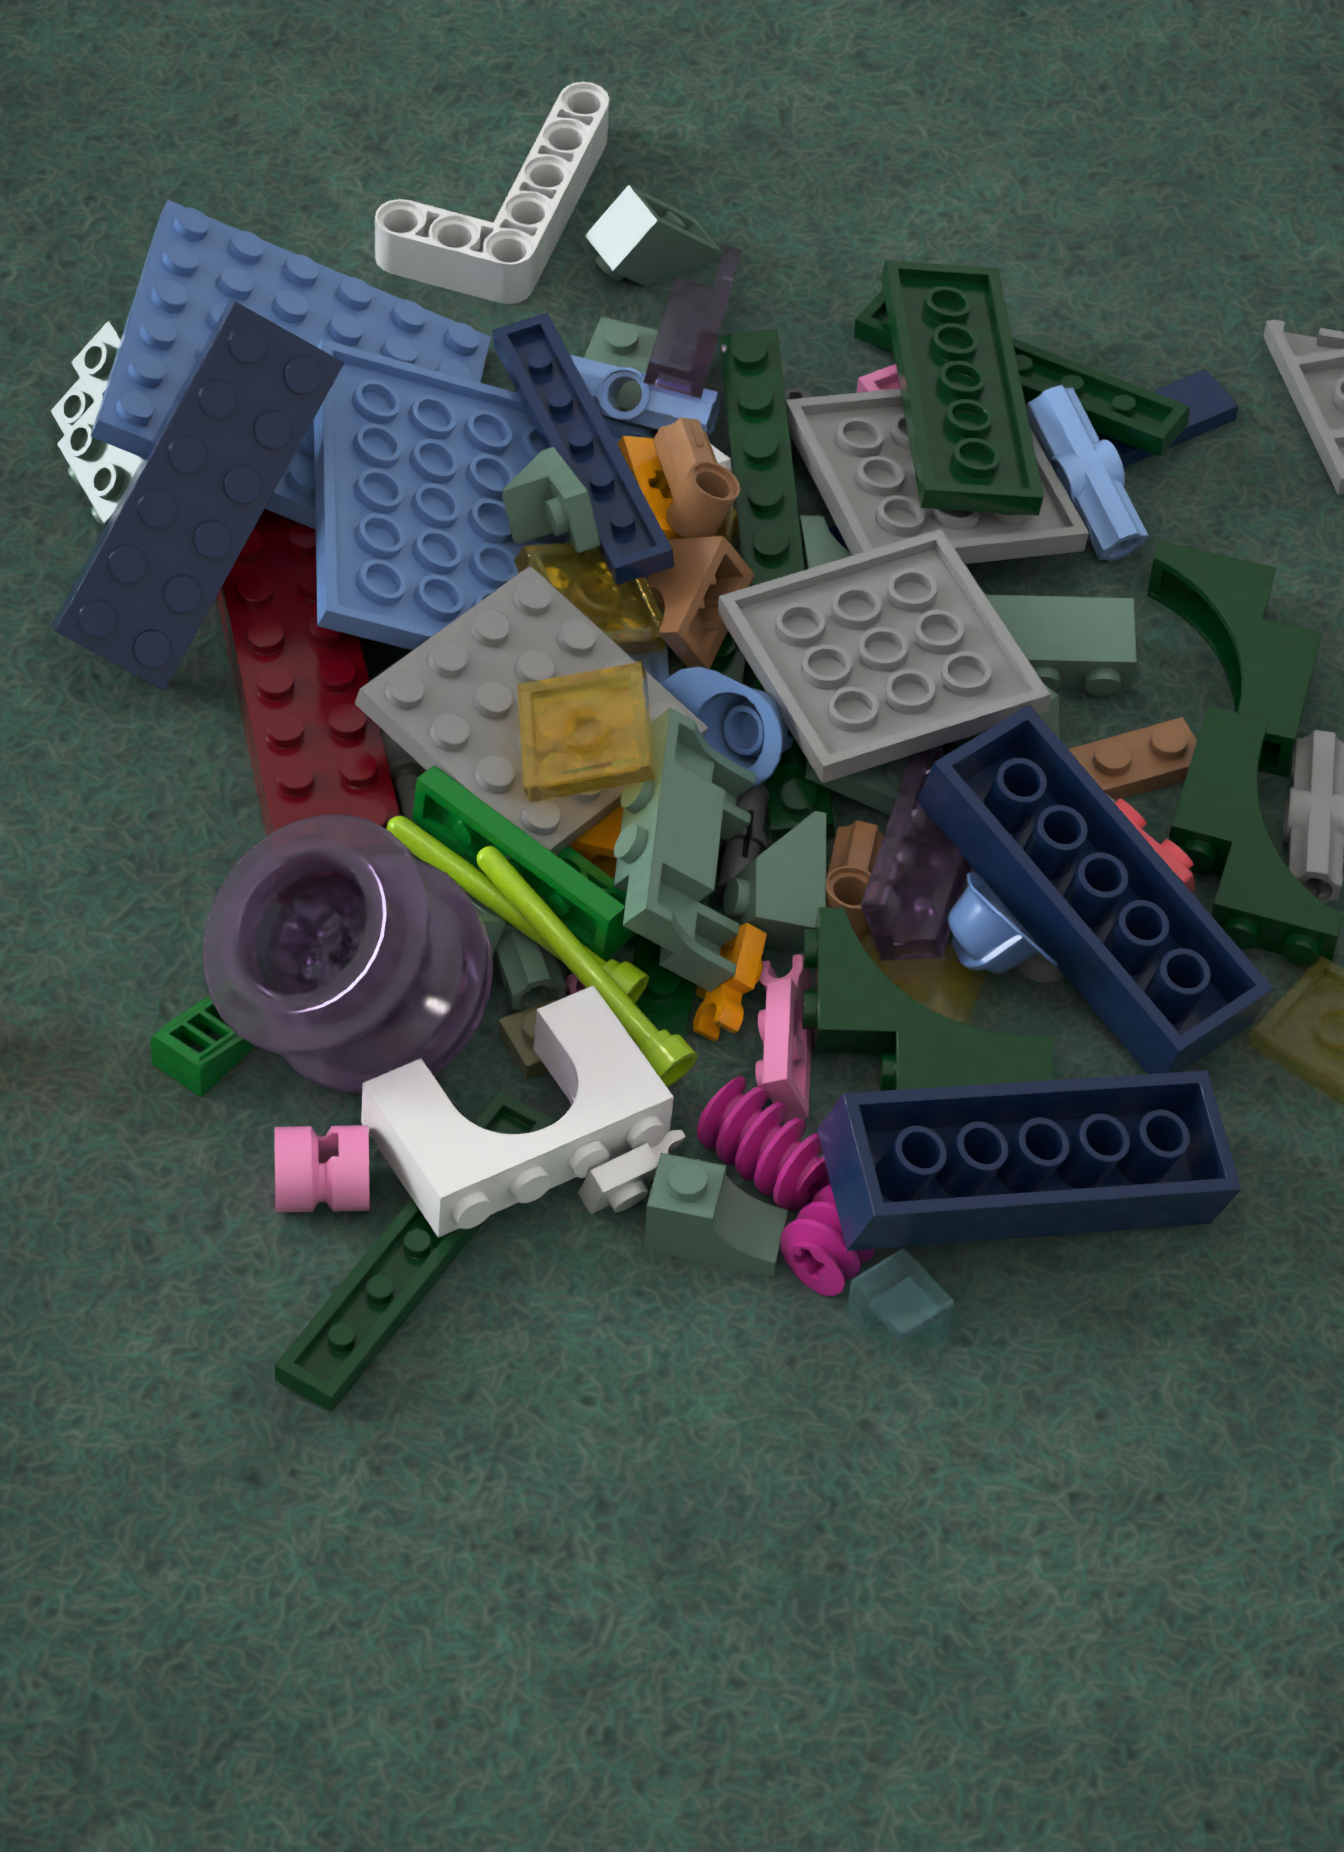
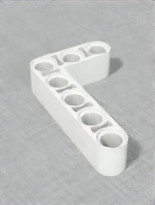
M589 82L573 83L561 91L494 223L410 200L397 199L382 204L376 210L375 260L377 265L384 271L394 275L498 303L514 304L527 299L533 292L607 144L608 93L601 86Z

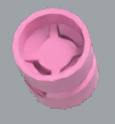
M368 1125L331 1126L325 1136H318L312 1126L275 1127L276 1213L313 1212L319 1202H326L332 1212L369 1211Z

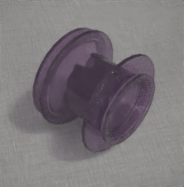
M346 814L317 815L294 821L270 833L249 849L231 869L215 896L206 921L202 945L203 974L210 998L221 1018L238 1036L260 1049L281 1054L300 1075L321 1087L362 1095V1084L420 1058L432 1075H435L447 1066L465 1047L479 1025L490 996L493 976L492 947L487 930L465 890L447 873L427 862L414 859L410 850L392 832L370 820ZM319 963V969L312 977L313 966Z

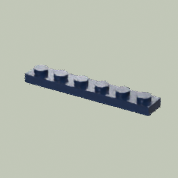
M544 313L493 329L494 348L546 449L551 447L556 449L589 493L601 544L597 548L616 585L674 567L673 549L549 314Z

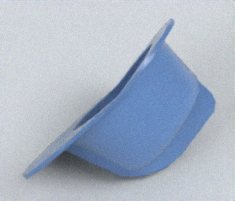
M699 666L680 669L667 678L662 685L708 727L704 739L709 745L729 760L756 774V781L753 786L760 785L772 776L780 762L781 753L790 749L794 742V738L788 734V727L782 718L777 703L765 691L748 687L717 671Z
M975 872L968 873L967 880L969 886L951 909L947 918L950 930L953 933L952 944L959 961L968 970L980 971L985 969L998 975L1009 971L1036 954H1042L1057 967L1059 964L1037 944L981 875Z

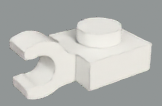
M673 1130L667 1132L664 1139L651 1149L646 1143L590 1170L578 1191L588 1211L593 1214L611 1205L614 1212H620L643 1200L649 1194L647 1187L654 1180L661 1153L668 1154V1151L679 1147L686 1137L683 1131Z

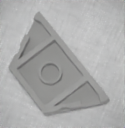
M1266 321L1263 338L1337 494L1342 495L1344 494V332L1320 328L1318 338L1283 332L1285 321Z

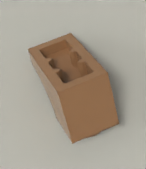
M724 536L667 539L673 549L674 567L650 574L644 585L665 611L658 633L687 668L699 666L710 669L728 632L727 627L718 614L719 596L749 587L755 574Z

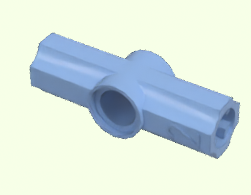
M570 355L602 416L659 430L661 426H667L676 422L680 417L698 419L702 430L707 433L710 441L720 412V392L642 373L631 367H618ZM637 381L642 390V398L639 404L630 411H621L616 402L619 388L626 382Z
M1059 385L1043 391L1040 396L1028 402L1026 410L1029 423L1089 532L1088 539L1098 559L1111 562L1129 556L1137 548L1145 545L1148 533L1124 489L1125 476L1120 456L1109 440H1099L1074 389L1064 388L1063 385Z

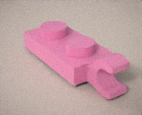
M801 954L793 955L792 970L781 978H778L769 960L763 961V971L759 979L766 992V1009L760 1010L758 1013V1028L764 1044L763 1060L756 1062V1081L758 1087L762 1086L767 1090L768 1098L773 1103L782 1102L786 1105L788 1112L784 1122H788L795 1117L809 1118L812 1029H802L803 990H809L812 983V975L808 968H802Z

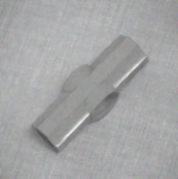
M1314 730L1310 735L1296 739L1292 755V784L1287 793L1284 811L1282 842L1288 843V869L1308 891L1326 904L1330 901L1339 900L1343 884L1344 743L1337 738L1334 732Z

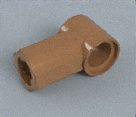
M680 417L670 425L661 426L653 439L673 496V501L666 512L667 521L671 528L684 538L715 536L740 493V484L733 473L717 463L708 435L702 430L700 421L698 419Z
M856 820L853 824L846 827H838L836 830L826 872L825 889L826 907L845 908L852 929L862 945L869 935L881 896V881L890 840L880 833L878 825Z

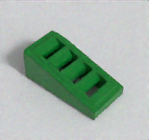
M235 977L169 1021L151 1037L152 1065L202 1097L286 1017V1009L238 977ZM240 1000L257 1011L258 1014L251 1018L233 1006V1004ZM224 1014L240 1026L233 1029L218 1018ZM209 1028L222 1038L217 1041L204 1031ZM194 1041L205 1050L198 1052L189 1045Z

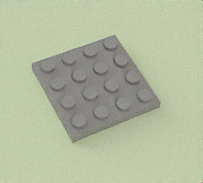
M900 389L786 400L789 433L851 555L938 529H942L964 564L1085 550L1089 532L1031 428V436L1044 496L1039 516L1022 514L1003 515L991 512L960 510L943 511L940 509L921 508Z
M942 529L719 596L718 614L765 691L777 703L785 724L821 783L985 732L1029 704L1038 715L1049 711L1051 694Z
M531 566L524 569L360 688L355 701L356 706L426 771L435 765L555 855L621 805V795L627 782L635 774L642 773L647 725L666 710L672 708L694 720L703 737H705L708 727Z

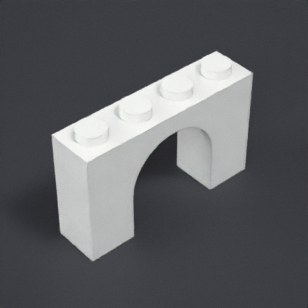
M594 985L543 1006L536 1011L534 1051L571 1104L570 1109L562 1118L544 1129L524 1134H503L475 1125L458 1112L421 1058L362 1084L361 1123L362 1125H368L370 1137L438 1238L459 1228H473L485 1221L489 1215L516 1203L535 1201L545 1194L548 1189L573 1178H586L590 1170L646 1143L651 1149L664 1139L667 1132H670L673 1095Z

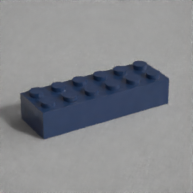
M229 301L51 625L53 630L165 691L343 367L344 362L236 301Z
M1030 704L934 762L917 802L976 872L981 875L1037 944L1059 964L1057 966L1147 1074L1181 1072L1252 1025L1274 988Z
M1208 1070L843 1093L817 1129L847 1251L1211 1224L1242 1190Z

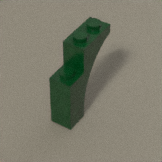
M1158 541L1153 558L1147 596L1165 605L1182 617L1209 644L1227 676L1233 697L1234 712L1269 721L1258 771L1287 777L1322 633L1265 620L1276 567Z
M1208 705L1171 824L1169 840L1182 849L1192 860L1194 865L1190 870L1199 872L1212 871L1222 874L1211 916L1240 949L1258 948L1281 954L1285 959L1296 965L1312 966L1318 964L1331 968L1344 916L1314 896L1291 873L1275 849L1262 818L1258 800L1257 773L1269 721Z
M819 907L814 930H803L802 968H814V990H803L802 1029H814L813 1051L881 1053L879 1067L880 1091L1054 1080L1053 1036L1006 1034L984 1030L952 1020L929 1009L895 985L876 966L852 929L845 908Z

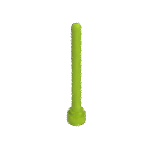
M395 816L388 822L387 832L394 841L561 960L486 874L408 818ZM584 946L627 996L636 1003L647 986L649 976L629 961H624L620 964L615 959H610L606 962Z
M492 846L482 848L477 854V864L585 988L594 985L666 1087L672 1086L685 1076L693 1067L698 1057L688 1043L679 1034L671 1035L666 1029L658 1031L503 854Z

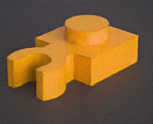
M745 923L739 926L737 936L721 946L720 956L736 964L735 975L711 992L697 986L695 995L704 999V1001L697 1009L693 1020L694 1032L710 1041H717L721 1027L733 1034L739 1031L744 1016V1009L741 1005L742 995L754 990L763 971V961L761 958L767 933L749 923Z

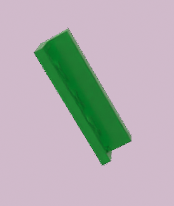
M435 765L417 778L412 814L413 822L481 872L483 871L477 864L478 852L487 846L497 848L581 944L602 959L606 960L637 935V933L623 926L627 893L614 887V879L569 845L555 855Z

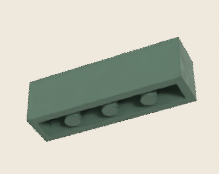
M985 595L1043 684L1055 692L1058 689H1085L1089 694L1106 696L1114 694L1119 690L1130 689L1137 663L1134 598Z

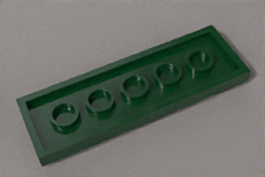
M885 260L881 281L921 508L940 509L943 511L960 510L991 512L1003 515L1022 514L1039 516L1044 496L998 268Z

